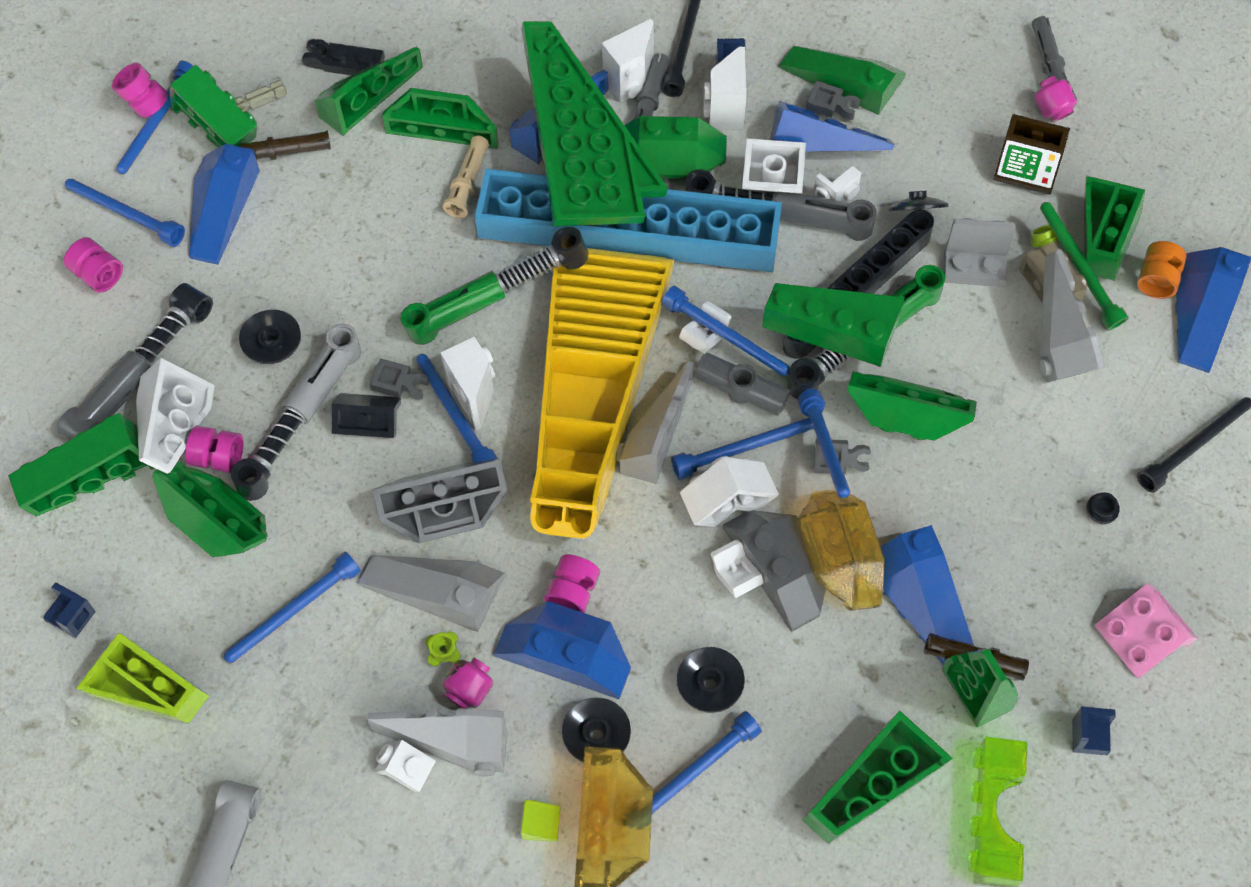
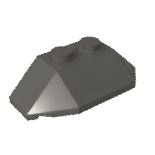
M500 458L467 462L404 477L372 489L380 522L418 543L483 528L508 491Z
M752 510L723 524L722 528L730 540H740L743 544L745 556L762 574L764 583L761 584V587L791 632L820 617L831 566L796 515Z

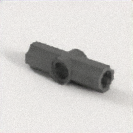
M708 352L702 355L694 372L695 378L727 392L730 399L734 402H749L777 416L782 413L790 396L791 390L758 376L750 365H734ZM737 382H745V383H747L748 385H746V386H741V385H738V384H736V383H737Z

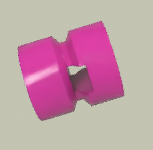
M136 62L120 70L113 79L111 86L124 101H128V105L138 116L145 118L156 113L164 105L168 94L156 80H149L151 76L140 63Z
M84 237L74 242L64 257L66 269L82 279L86 285L98 293L111 289L118 282L123 272L121 261L105 251L101 245L89 237Z
M196 425L191 430L187 440L186 462L188 465L206 469L212 465L214 470L231 473L233 465L242 459L244 448L243 436L240 433L225 430L218 433L214 428Z
M570 554L562 555L554 572L557 579H553L550 582L544 596V601H550L585 613L591 598L588 591H592L595 588L600 575V569L585 558Z

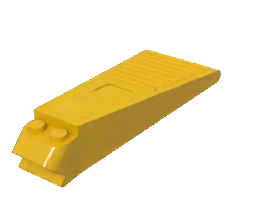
M587 248L589 252L588 260L580 268L567 269L562 267V265L557 268L553 266L537 470L530 499L532 503L531 524L540 533L572 538H586L594 532L599 522L616 468L617 451L620 443H623L661 314V302L667 292L672 276L674 259Z

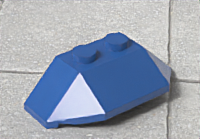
M550 601L506 624L494 652V657L619 700L631 671V666L611 622Z

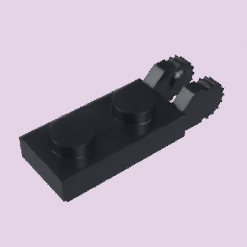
M311 38L306 45L309 53L303 54L302 62L308 67L322 69L324 72L353 75L384 61L385 54L384 50L337 43L328 44L322 39L316 40Z

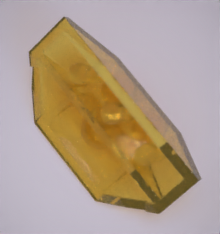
M836 490L814 491L797 521L815 578L832 595L843 601V605L849 611L879 608L882 605L885 559L866 503L852 494H849L847 498H840Z
M585 747L574 887H618L649 862L653 788L627 759L621 749Z

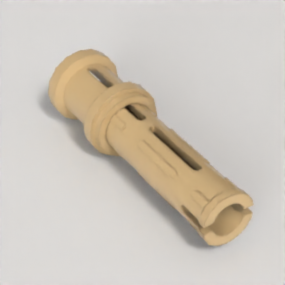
M481 136L472 137L460 173L450 184L451 193L449 198L442 205L443 210L452 217H466L469 212L468 204L470 198L474 197L476 193L474 183L489 147L488 140Z

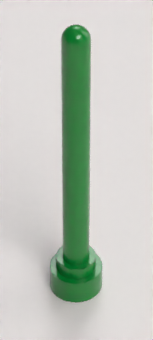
M1043 202L1040 210L1074 266L1084 276L1087 287L1102 309L1100 314L1103 318L1101 321L1106 330L1110 331L1119 327L1129 319L1123 307L1119 308L1117 304L1112 303L1052 204Z

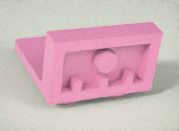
M1150 584L1144 585L1095 625L1105 640L1138 678L1154 668L1179 647H1188L1198 639L1158 589Z

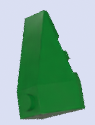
M415 46L335 82L327 90L322 91L315 99L319 118L344 136L423 68L420 49Z
M799 46L791 48L779 67L812 84L819 81L843 89V97H858L860 99V107L877 115L881 113L906 76V72L882 61Z
M989 648L952 655L946 659L942 671L977 728L1013 710L1018 701L1017 689L1013 682L1005 676Z

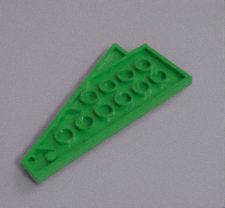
M523 21L521 30L553 226L643 223L645 212L642 198L666 197L667 185L552 21Z

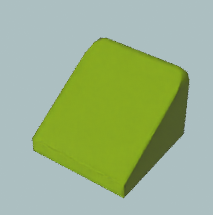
M524 799L521 828L522 839L558 842L561 807Z

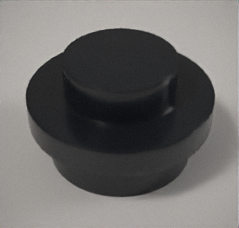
M1102 492L1090 497L1086 505V511L1094 522L1110 524L1118 517L1120 506L1112 494Z

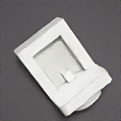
M852 166L833 182L819 173L815 176L813 193L816 197L841 202L852 200L860 190L861 172Z
M709 301L702 305L701 310L728 326L731 319L730 314ZM696 320L683 327L679 336L680 339L703 354L723 339Z
M739 539L711 553L716 576L735 598L764 583L762 574L745 556L743 544Z
M403 740L391 741L389 744L386 743L376 757L378 765L374 772L379 775H388L410 790L420 792L436 761Z

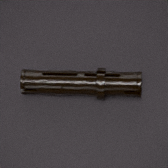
M328 131L273 139L272 136L267 137L265 141L241 143V147L254 150L256 159L270 157L271 160H275L277 156L331 149L330 141L318 142L329 139Z
M929 633L925 641L924 654L947 659L952 655L986 648ZM994 647L989 649L1005 675L1022 681L1025 679L1029 668V660L1001 653L1000 649Z

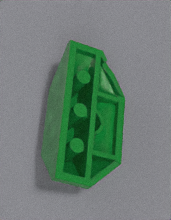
M410 88L384 110L382 114L386 134L470 145L472 137L481 136L488 140V148L498 149L499 146L497 127L477 102L468 95Z
M639 116L625 125L661 178L686 179L687 175L694 170L701 169L711 172L717 166H722L726 163L727 136L699 117Z
M852 371L847 389L872 426L879 427L885 432L908 434L917 440L928 439L935 441L973 422L977 401L966 400L962 396L886 376L863 375V373Z
M177 461L172 471L168 474L158 469L153 471L152 478L167 519L212 558L244 553L266 542L268 535L266 532L265 515L221 478L199 469L187 468L186 464Z

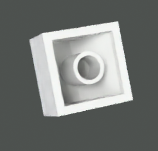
M651 19L602 42V68L608 72V86L620 103L629 98L637 97L643 91L652 63V57L654 56V22Z
M738 47L710 71V82L704 83V118H709V125L717 130L744 129L747 94L745 47Z
M747 138L742 189L802 193L806 143Z
M474 336L441 352V358L447 385L474 430L477 431L482 427L494 393L492 379L496 376L490 364L493 362L490 351L486 345L480 346Z

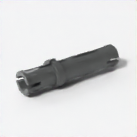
M1039 16L1032 21L1031 25L1042 56L1043 72L1048 75V78L1056 76L1057 80L1067 79L1064 71L1065 61L1059 55L1049 18Z
M659 53L654 54L652 57V63L643 91L636 100L637 109L632 120L639 116H653V112L657 110L663 77L666 75L670 64V59L667 55L661 53L659 62Z

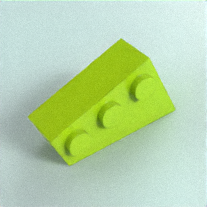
M120 632L76 688L92 697L187 724L191 722L209 697L207 693Z

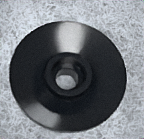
M927 190L909 192V198L888 207V211L949 207V203L937 198L927 197Z
M275 309L264 310L254 314L243 324L239 333V344L243 353L250 360L260 364H275L286 360L297 350L301 341V330L296 319L287 312ZM271 340H277L274 343L268 344Z
M704 647L691 652L683 659L677 672V687L681 697L688 705L701 712L717 713L730 708L739 700L744 690L745 675L740 662L730 652L721 648ZM712 679L717 685L714 688H707L704 682Z
M595 697L582 700L575 704L565 716L562 725L563 742L568 752L580 762L589 765L610 763L621 756L629 744L631 737L629 718L617 703L609 699ZM595 730L603 733V737L599 740L592 739L590 735Z

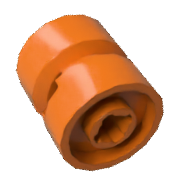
M1157 241L1150 244L1146 250L1143 266L1137 281L1140 291L1147 296L1158 299L1174 296L1178 290L1181 273L1187 258L1186 251L1176 243L1169 241Z

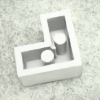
M728 456L714 460L708 470L703 474L693 477L689 482L690 484L680 491L693 524L709 527L717 526L736 510L759 511L779 495L764 462L730 458Z

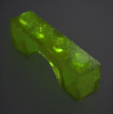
M985 736L980 747H975L973 768H978V781H973L971 801L977 803L976 815L971 816L970 837H975V850H970L968 859V871L974 872L973 884L995 887H1019L1023 882L1024 845L1010 837L1001 826L997 815V801L1001 793L1007 789L1020 786L1026 777L1028 743L1026 741Z

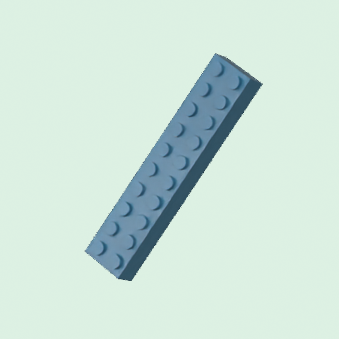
M485 169L475 214L477 236L482 239L550 246L552 238L558 230L564 227H574L581 232L586 247L591 249L666 257L667 259H674V261L773 272L782 202L668 189L666 197L642 198L645 212L643 223L553 226L545 175Z

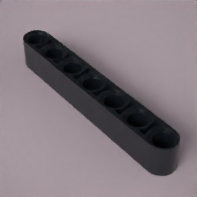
M921 209L912 211L826 289L874 294L927 246L934 226V218L931 213ZM784 335L782 347L787 356L799 359L811 352L816 345L804 341H796L792 337Z

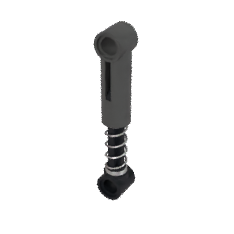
M701 169L690 172L686 177L685 191L782 202L780 220L845 232L850 239L855 241L866 240L873 233L876 208L870 201L864 199L846 203L790 192H777L773 195L764 194L763 190L759 193L750 189H738L737 185L734 188L724 186V183H718L709 171Z
M182 283L176 287L170 297L168 316H163L162 323L159 326L153 327V333L150 336L144 337V343L141 347H135V352L128 351L79 407H72L63 414L58 423V432L71 440L78 433L87 431L102 423L105 418L113 416L139 387L140 376L151 367L150 363L155 358L159 359L158 354L164 347L168 348L167 344L173 337L177 338L176 334L182 327L186 328V325H189V323H201L208 317L212 310L213 299L188 283Z

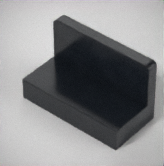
M340 393L332 403V434L394 438L397 428V409L401 405V398Z

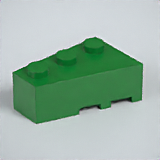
M194 65L170 84L171 110L175 114L182 111L190 118L188 124L194 129L200 126L207 133L206 138L217 148L224 144L241 147V143H250L256 138L257 122L248 111L243 112L236 105L235 98L228 91L223 92L216 85V80L208 71H202L197 65Z
M1086 175L1084 192L1085 259L1096 276L1115 281L1142 214L1145 189Z

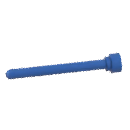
M179 61L173 70L174 81L192 68L193 65L187 61ZM170 87L167 90L168 96L164 105L148 118L116 166L119 174H126L171 107Z
M70 178L65 181V187L68 190L157 232L161 241L172 247L178 246L184 238V226L175 221L161 222Z
M673 285L664 295L661 306L672 313L675 311L677 313H685L782 376L789 374L790 367L788 364L688 301L689 298L685 296L686 293L677 286Z
M419 354L416 361L422 372L428 376L430 385L471 450V462L498 459L492 449H488L487 446L481 444L426 354Z
M807 389L799 395L798 405L801 412L811 419L837 495L840 498H847L850 494V489L822 415L825 407L824 399L820 391Z
M806 418L694 456L691 453L686 455L684 452L671 456L672 467L677 479L683 480L692 477V473L697 472V468L711 464L720 457H732L813 430L814 428L811 419Z
M346 551L335 559L336 563L332 565L333 569L228 649L224 653V660L227 663L235 662L339 580L353 579L361 572L359 566Z
M743 711L734 719V724L731 726L732 730L628 815L624 820L625 827L630 830L635 829L740 741L744 743L747 740L752 741L762 733V729L757 721L747 711Z

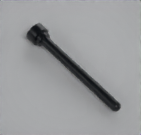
M701 0L689 1L672 69L663 77L661 91L669 97H679L683 94L685 80L682 72Z
M1242 398L1160 464H1148L1137 473L1140 485L1151 493L1159 490L1166 484L1168 473L1251 408V398Z

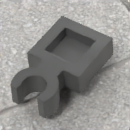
M816 81L807 99L805 109L833 118L835 112H838L844 119L853 120L855 110L848 107L858 109L860 99L856 96L843 97V89Z
M380 358L369 385L372 391L400 398L402 392L406 391L414 399H423V391L414 387L417 384L428 386L429 379L423 373L410 375V366Z
M816 439L814 473L830 474L818 439ZM831 439L844 474H846L847 466H853L854 469L861 472L869 470L868 462H859L857 460L859 455H869L871 453L869 446L857 445L853 449H848V440Z

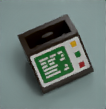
M1012 114L993 180L1051 195L1070 128Z

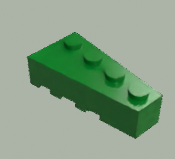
M775 283L764 308L762 327L881 367L898 324L905 297Z
M121 413L105 418L102 423L93 428L78 433L73 439L61 446L50 449L45 455L36 460L23 464L18 470L9 474L8 477L18 506L37 517L76 501V495L79 493L93 492L94 494L104 490V483L119 477H122L123 481L136 477L134 471L146 467L148 464L139 461L137 425Z
M899 710L802 820L826 843L830 844L941 769L953 758Z

